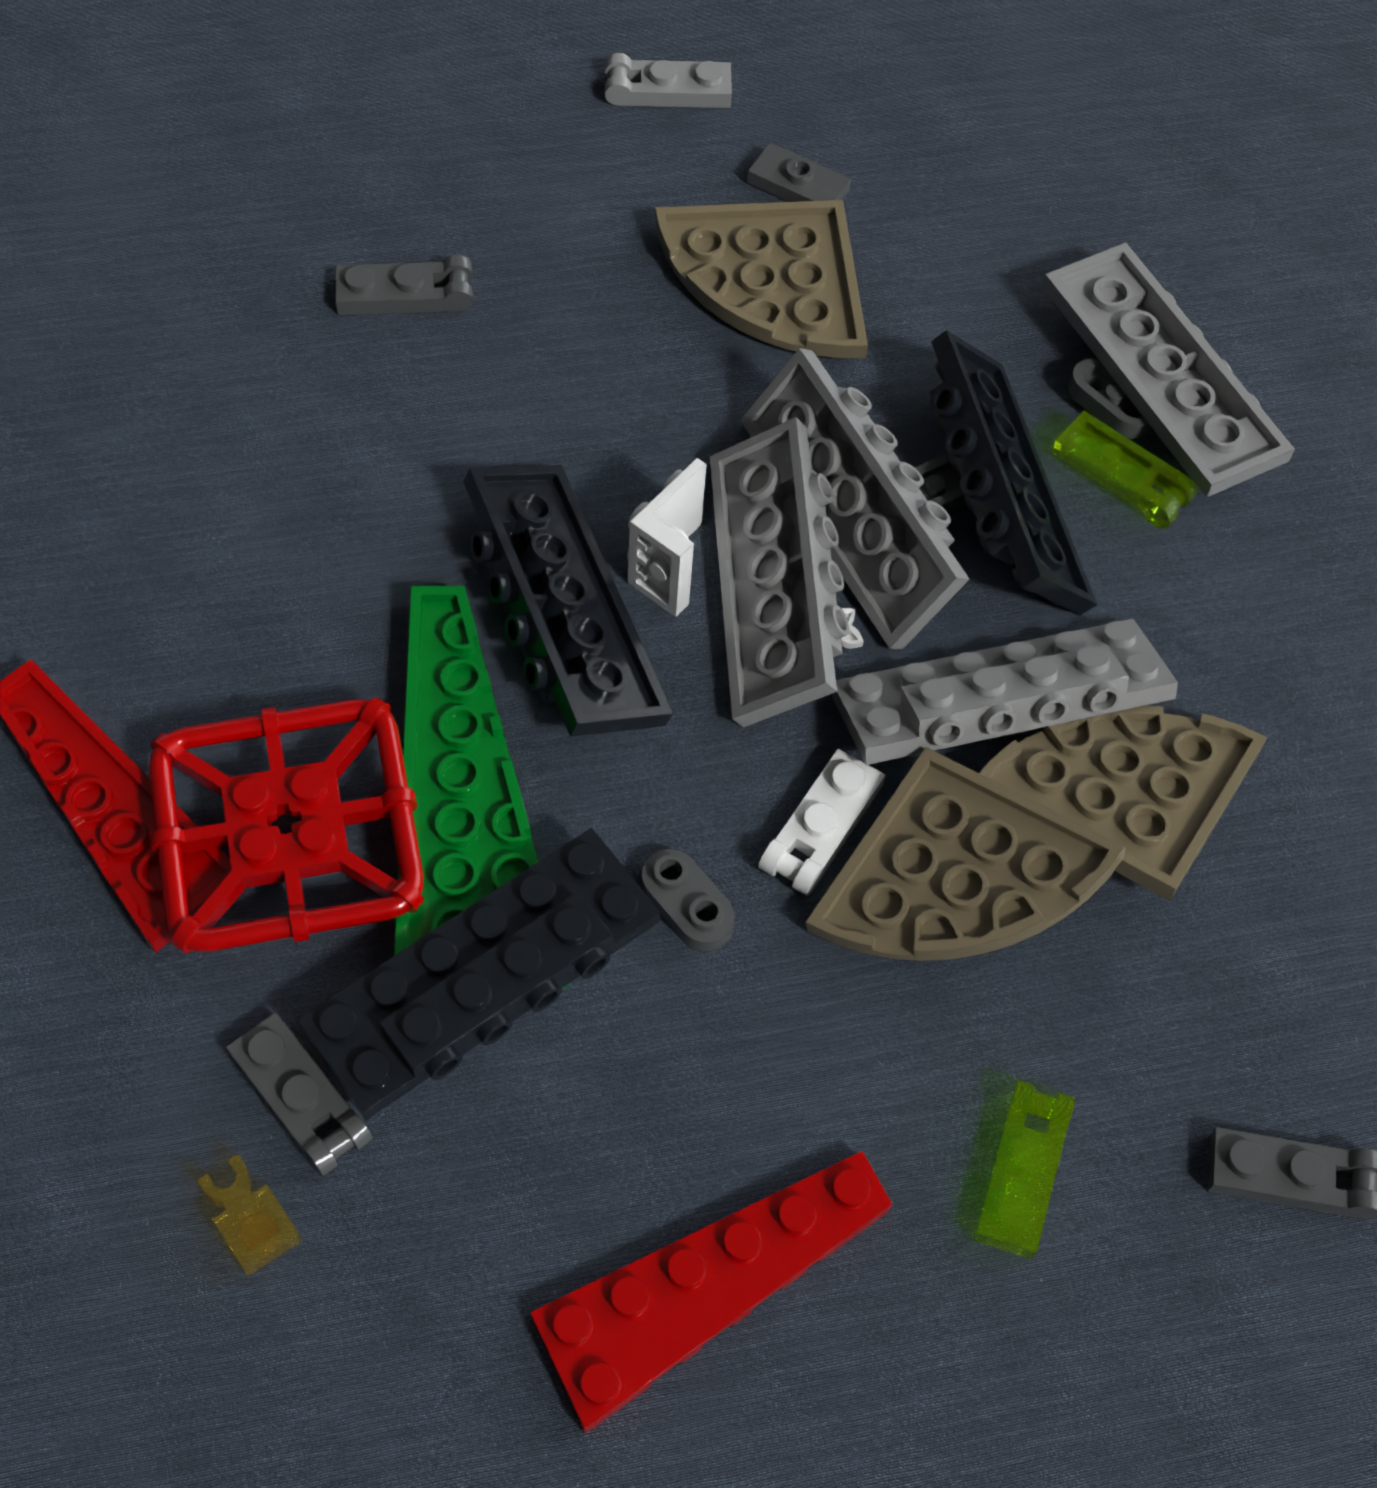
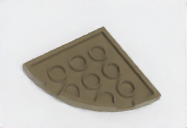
M843 200L655 207V224L664 255L675 275L705 308L721 320L745 334L796 352L799 348L812 350L816 356L866 359L868 343Z
M1145 705L1044 727V730L1025 738L1019 743L1014 740L987 763L979 774L1124 845L1125 857L1114 871L1171 901L1262 750L1267 737L1244 726L1202 713L1198 720L1180 715L1163 713V706Z
M925 747L807 919V930L809 933L835 945L860 953L890 959L916 961L950 960L985 954L1037 935L1066 918L1085 903L1109 879L1125 857V846Z

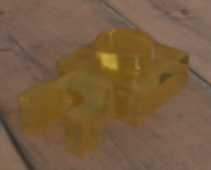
M239 1154L228 1160L231 1169L236 1175L233 1185L225 1189L217 1188L214 1186L208 1173L199 1178L197 1182L212 1204L226 1210L212 1220L243 1271L249 1277L302 1242L267 1184L252 1193L249 1171Z

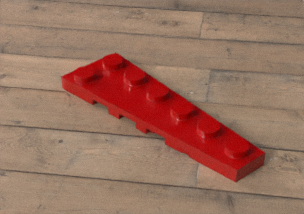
M30 659L0 681V717L149 947L157 953L172 941V936L165 921L159 857L157 854H154L151 847V834L156 829L150 778ZM177 806L179 828L184 830L198 827ZM220 848L182 854L189 916H193L231 872L230 858Z
M863 1151L530 1312L533 1325L584 1434L593 1430L650 1388L654 1381L680 1362L681 1364L702 1350L703 1345L726 1328L736 1325L748 1316L752 1309L775 1292L785 1289L804 1275L808 1268L816 1262L827 1258L890 1211L892 1202Z

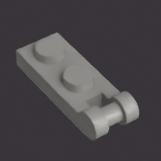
M613 53L605 61V74L608 78L605 83V98L613 105L731 108V62L631 60L629 56L623 53Z

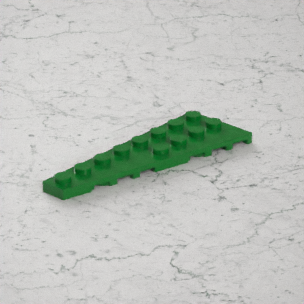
M411 586L403 758L408 787L414 790L417 800V809L413 812L424 873L423 892L421 894L424 902L415 913L407 912L402 916L396 917L394 956L538 863L529 821L513 762L510 759L505 741L500 715H498L488 670L485 667L465 586ZM398 866V879L401 880Z

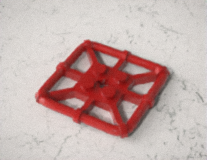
M375 697L371 700L352 699L277 712L275 706L261 709V715L187 726L171 731L168 734L161 732L150 743L153 750L149 764L156 829L151 834V847L154 854H157L159 857L165 921L172 936V945L188 954L192 951L213 952L292 937L294 942L297 943L310 940L309 934L387 921L402 916L407 912L415 913L424 902V898L421 895L423 892L424 873L413 812L417 809V800L414 790L408 787L399 730L390 712L391 706L389 703ZM358 721L324 762L285 767L281 739L282 733ZM377 735L386 792L382 796L341 803L339 777L371 739ZM265 736L270 771L229 777L193 755L187 749ZM172 766L222 797L225 823L184 830L179 828ZM285 814H291L292 817H299L301 821L292 824V832L287 834H281L278 826H271L273 821ZM390 818L401 880H395L350 852L345 826ZM228 846L231 872L193 916H189L182 854ZM343 872L376 892L382 898L306 911L302 878ZM286 882L289 914L214 927L246 888Z

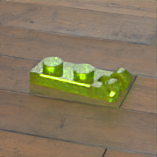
M1083 411L1055 440L1052 450L1053 454L1143 511L1148 522L1159 529L1168 528L1177 518L1178 508L1186 507L1197 495V486L1188 476L1086 411ZM1153 485L1163 490L1164 495L1153 489Z
M1017 1079L1010 1097L973 1240L1033 1260L1038 1250L1076 1098L1061 1092H1057L1055 1097L1034 1090L1035 1084ZM1027 1113L1048 1120L1045 1133L1024 1127Z

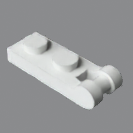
M837 749L777 838L768 845L761 857L758 868L771 876H775L777 873L793 881L792 888L808 896L883 786L885 774ZM795 848L810 858L804 862L791 855Z

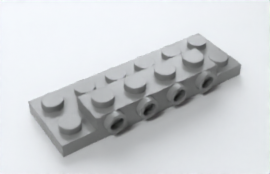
M1126 242L1045 274L1042 288L1206 498L1290 461L1295 448L1264 412L1257 398L1250 394L1232 373L1229 364L1224 359H1221L1206 341L1199 327L1192 324L1179 308L1172 294L1165 291Z
M799 348L740 421L751 437L795 417L807 427L811 468L817 474L821 473L827 478L834 495L833 502L825 505L826 516L835 525L839 537L838 545L830 548L831 558L838 565L844 580L889 649H903L969 580V577L948 548L955 541L946 528L951 523V518L947 511L938 503L930 500L927 501L919 489L924 484V479L919 471L906 462H900L893 451L898 445L895 436L888 429L879 424H874L867 414L872 408L870 400L856 388L837 387L812 350Z
M797 417L710 456L732 719L743 727L837 692L833 657L843 654L841 638L847 636L850 631L848 619L836 601V592L843 590L844 579L838 565L831 558L830 548L838 545L839 537L835 525L826 516L825 505L833 502L834 495L827 478L821 473L817 474L811 468L807 427Z
M1128 619L836 680L837 692L832 693V699L865 765L921 754L925 747L935 751L1176 699L1178 681L1135 620Z

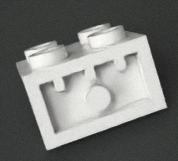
M698 458L684 471L681 469L676 470L666 481L663 490L650 503H641L634 510L628 522V584L675 617L689 605L694 543L688 537L702 523L706 463Z

